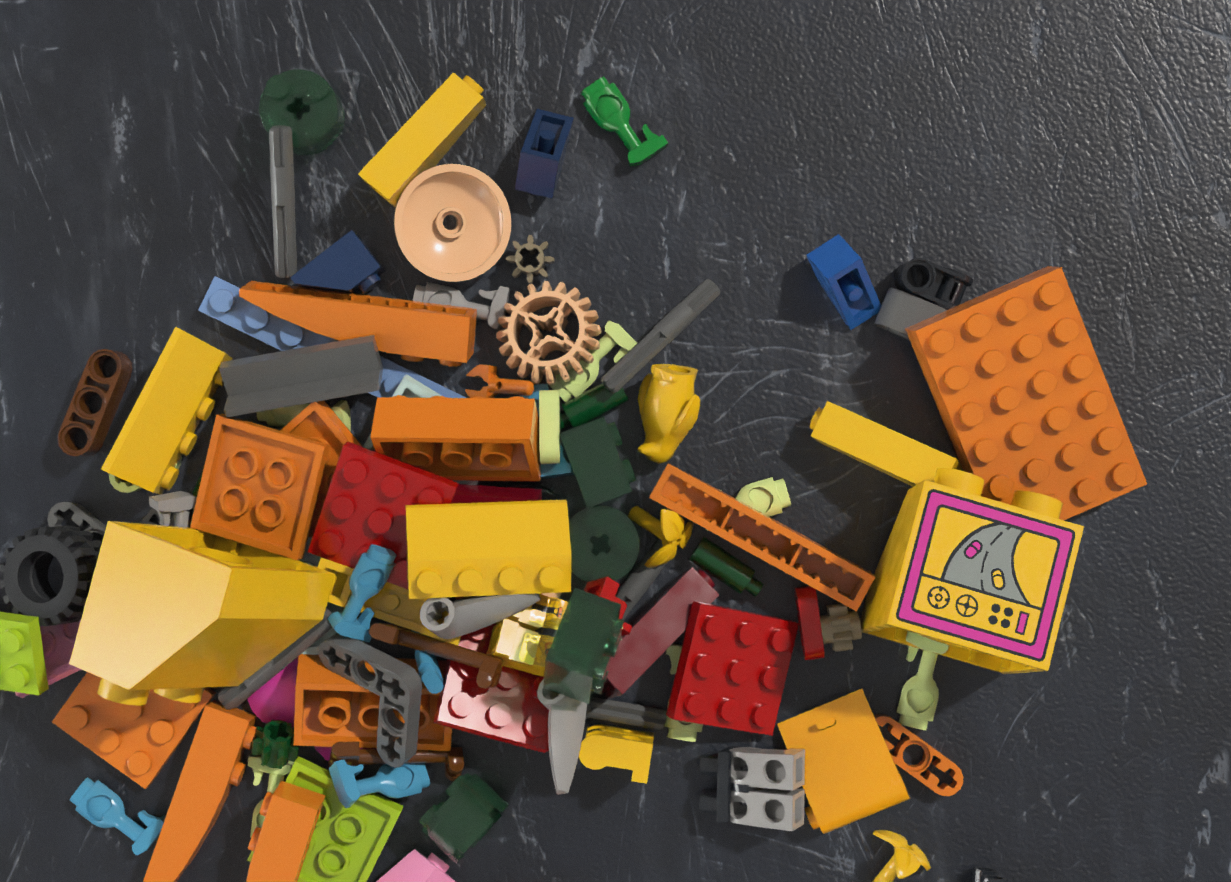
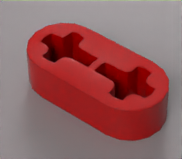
M811 586L795 588V601L804 660L824 658V644L816 590Z

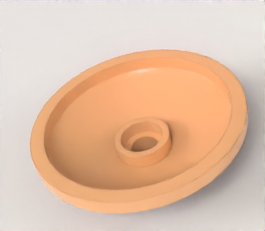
M443 164L421 172L406 186L400 195L395 209L394 229L402 253L416 269L438 280L458 282L478 277L488 271L501 258L510 238L511 213L503 192L489 176L470 166ZM447 215H453L456 218V226L451 230H447L443 225V220Z

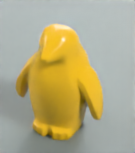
M654 364L651 366L652 374H647L640 385L638 404L645 441L637 450L655 463L660 464L669 461L679 444L697 421L700 408V398L694 393L697 369L673 364Z

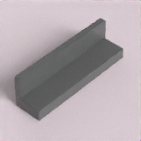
M374 335L223 361L219 367L228 395L224 406L226 417L380 390L383 366Z

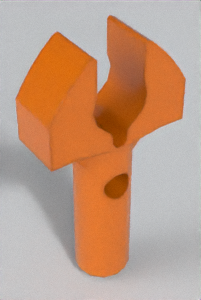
M479 364L466 375L482 378L484 382L488 383V386H484L480 391L465 389L469 397L482 396L494 398L498 393L530 396L534 392V384L530 380L499 378L497 376V366Z

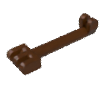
M374 623L369 629V634L374 639L390 644H400L478 668L477 684L481 688H494L499 683L503 659L418 634L410 629L394 624Z
M336 742L331 749L328 768L335 761L343 759L350 766L386 763L379 756L377 748L360 749L359 742ZM451 747L450 751L417 750L416 754L404 764L445 763L447 779L456 781L460 778L464 768V756L462 747Z

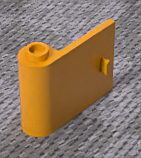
M863 689L854 691L777 724L787 750L790 748L805 749V784L802 787L805 789L810 806L804 809L813 830L820 827L822 833L826 834L910 799Z

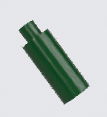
M601 383L562 404L564 411L560 412V430L571 424L576 429L628 401L629 399L623 388L612 394Z
M705 537L700 540L688 559L739 594L745 590L756 597L764 585L753 577L755 570Z

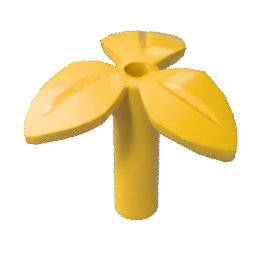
M634 506L628 515L629 519L662 540V548L646 561L645 566L647 568L658 567L672 560L676 555L677 546L679 545L683 549L693 531V522L689 521L685 525V521L678 513L666 509H661L660 520L639 506Z
M873 831V835L894 846V855L872 882H893L896 877L899 879L906 878L915 873L920 865L926 871L931 869L925 854L915 843L909 846L904 836L892 831Z

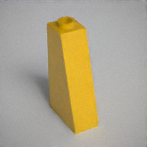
M453 72L365 165L358 175L374 191L396 208L400 195L406 186L421 172L435 167L486 106L485 100L481 96V93L484 91L483 88L466 75L461 79Z
M829 401L826 402L824 409L819 407L816 410L810 423V429L813 430L811 437L817 442L912 487L924 480L934 482L937 468L962 469L956 458Z

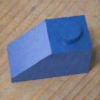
M839 234L807 254L817 280L850 330L879 312L881 304L861 257Z

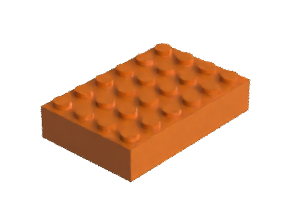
M1047 266L905 328L963 471L977 475L985 480L981 493L982 497L1011 505L1014 491L1040 493L1061 501L1063 505L1059 519L1067 520L1147 485L1062 267Z

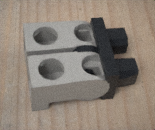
M729 746L720 751L707 752L701 755V774L717 776V789L705 788L701 790L700 811L717 815V822L723 823L732 822L785 831H794L804 825L805 789L798 788L805 784V749L790 748L788 750Z

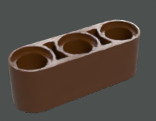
M101 349L94 352L88 359L58 433L59 447L67 455L91 456L96 454L103 446L132 374V363L124 353ZM112 357L116 361L117 369L115 374L108 378L104 374L103 365L107 359ZM98 393L102 398V407L94 414L89 408V399L93 394ZM80 429H83L88 437L87 444L82 449H79L74 441L75 434Z

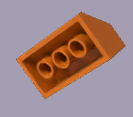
M402 395L377 397L370 437L377 453L449 480L540 481L539 416L535 399L520 396L510 398H485L482 396L470 398H447L444 396L408 398Z
M300 654L295 688L293 746L332 747L336 742H359V748H377L380 696L330 671L322 663L319 655ZM396 658L414 668L419 674L416 659ZM437 660L443 677L447 660ZM364 661L368 671L375 676L372 666ZM423 682L417 750L450 751L452 728L433 723L440 692L437 694L430 693ZM393 709L396 717L402 723H405L402 715L396 709Z

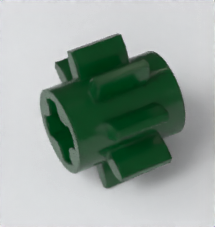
M271 720L264 728H256V735L252 744V755H260L262 766L266 765L270 768L282 769L289 760L295 762L300 746H293L294 734L292 723L282 720Z

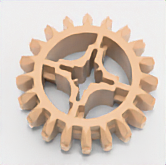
M544 281L542 291L537 292L533 284H529V296L524 298L522 293L515 292L514 296L518 304L514 306L510 303H505L504 309L510 317L503 316L498 318L499 325L505 328V330L496 333V338L504 342L499 348V352L502 356H509L506 364L510 369L519 366L517 374L522 379L531 373L532 382L539 384L543 375H546L547 383L552 386L555 385L556 375L560 374L564 382H569L570 376L567 371L574 368L575 372L581 375L584 370L579 363L582 359L586 363L594 361L593 356L587 349L597 350L600 347L599 341L592 338L602 333L600 325L592 324L599 318L597 311L588 310L591 306L588 297L579 300L580 292L577 288L571 289L566 294V286L562 282H559L555 290L552 291L549 281ZM556 306L544 316L533 314L538 309ZM571 312L579 321V334L576 342L570 340L569 336L564 333L568 324L567 317ZM522 325L527 326L533 333L532 340L529 343L531 349L527 355L522 352L519 342ZM538 327L547 331H551L554 328L559 338L550 335L544 338ZM554 350L566 353L555 360H539L540 358L545 359Z

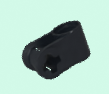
M922 258L912 259L901 264L894 275L895 286L898 290L947 310L960 304L966 288L972 286L974 281L971 277L961 272L944 268ZM910 267H915L922 273L923 281L919 287L912 286L907 280V272Z

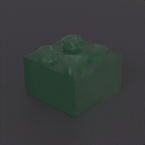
M602 417L559 433L587 508L632 492L629 483L637 480L629 459L621 461L616 446L623 443L615 422L607 424L605 418Z
M574 588L545 660L544 688L590 704L594 692L602 693L609 671L607 669L611 657L615 658L623 636L621 633L625 621L619 619L621 604Z

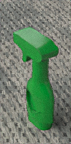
M603 76L582 90L581 94L586 100L583 105L597 125L604 130L617 133L628 149V164L630 167L643 164L668 146V141L665 137L652 133L647 124H644L642 127L647 141L642 143L629 125V104L614 82L609 84Z

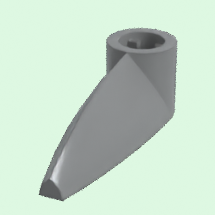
M539 594L469 596L453 601L447 597L429 598L421 607L420 620L428 630L438 637L453 639L510 617L538 602L540 596ZM444 611H447L449 615L444 617V623L439 624L437 620L442 618Z
M553 673L545 677L539 684L537 696L540 702L549 710V757L556 793L559 795L569 792L584 732L587 698L565 675Z

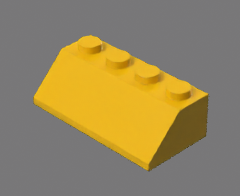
M175 327L101 470L152 493L161 495L165 489L170 490L179 475V469L175 468L177 462L180 461L183 454L187 456L193 449L197 440V435L194 432L200 420L206 421L215 405V400L212 397L218 386H224L219 370L221 362L229 361L233 358Z
M566 500L406 505L409 599L571 592V543Z

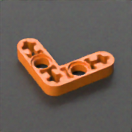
M886 714L874 715L879 726L883 727L886 723L890 724L887 730L898 740H900L902 733L906 734V737L897 743L894 753H890L895 764L941 796L954 795L961 789L963 774L953 761L891 716ZM884 738L888 749H893L895 746ZM912 744L921 746L924 751L922 761L916 765H909L903 759L905 748ZM933 756H936L937 759L932 764L943 772L948 771L949 768L952 769L949 775L953 778V781L950 785L943 782L940 786H937L939 783L938 777L927 769ZM926 770L925 776H922L921 773Z

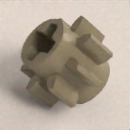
M529 235L528 243L522 246L516 241L512 242L517 251L515 256L506 257V261L516 263L518 266L512 273L514 278L519 277L523 273L527 275L528 283L532 284L534 281L533 276L538 274L543 278H548V274L544 270L545 265L555 263V259L551 256H544V252L549 247L547 241L538 246L534 244L533 236ZM528 252L530 255L538 252L537 260L539 265L536 268L531 265L525 268L522 267L525 262L522 257L524 253Z
M842 603L827 605V615H820L823 644L832 643V649L835 652L853 650L852 640L862 638L858 612L855 610L848 611L847 606Z

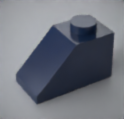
M536 109L520 153L515 190L528 192L534 196L553 198L573 125V117Z
M351 230L290 278L300 287L354 294L361 290L365 294L381 282L379 275L385 272V269L361 238Z

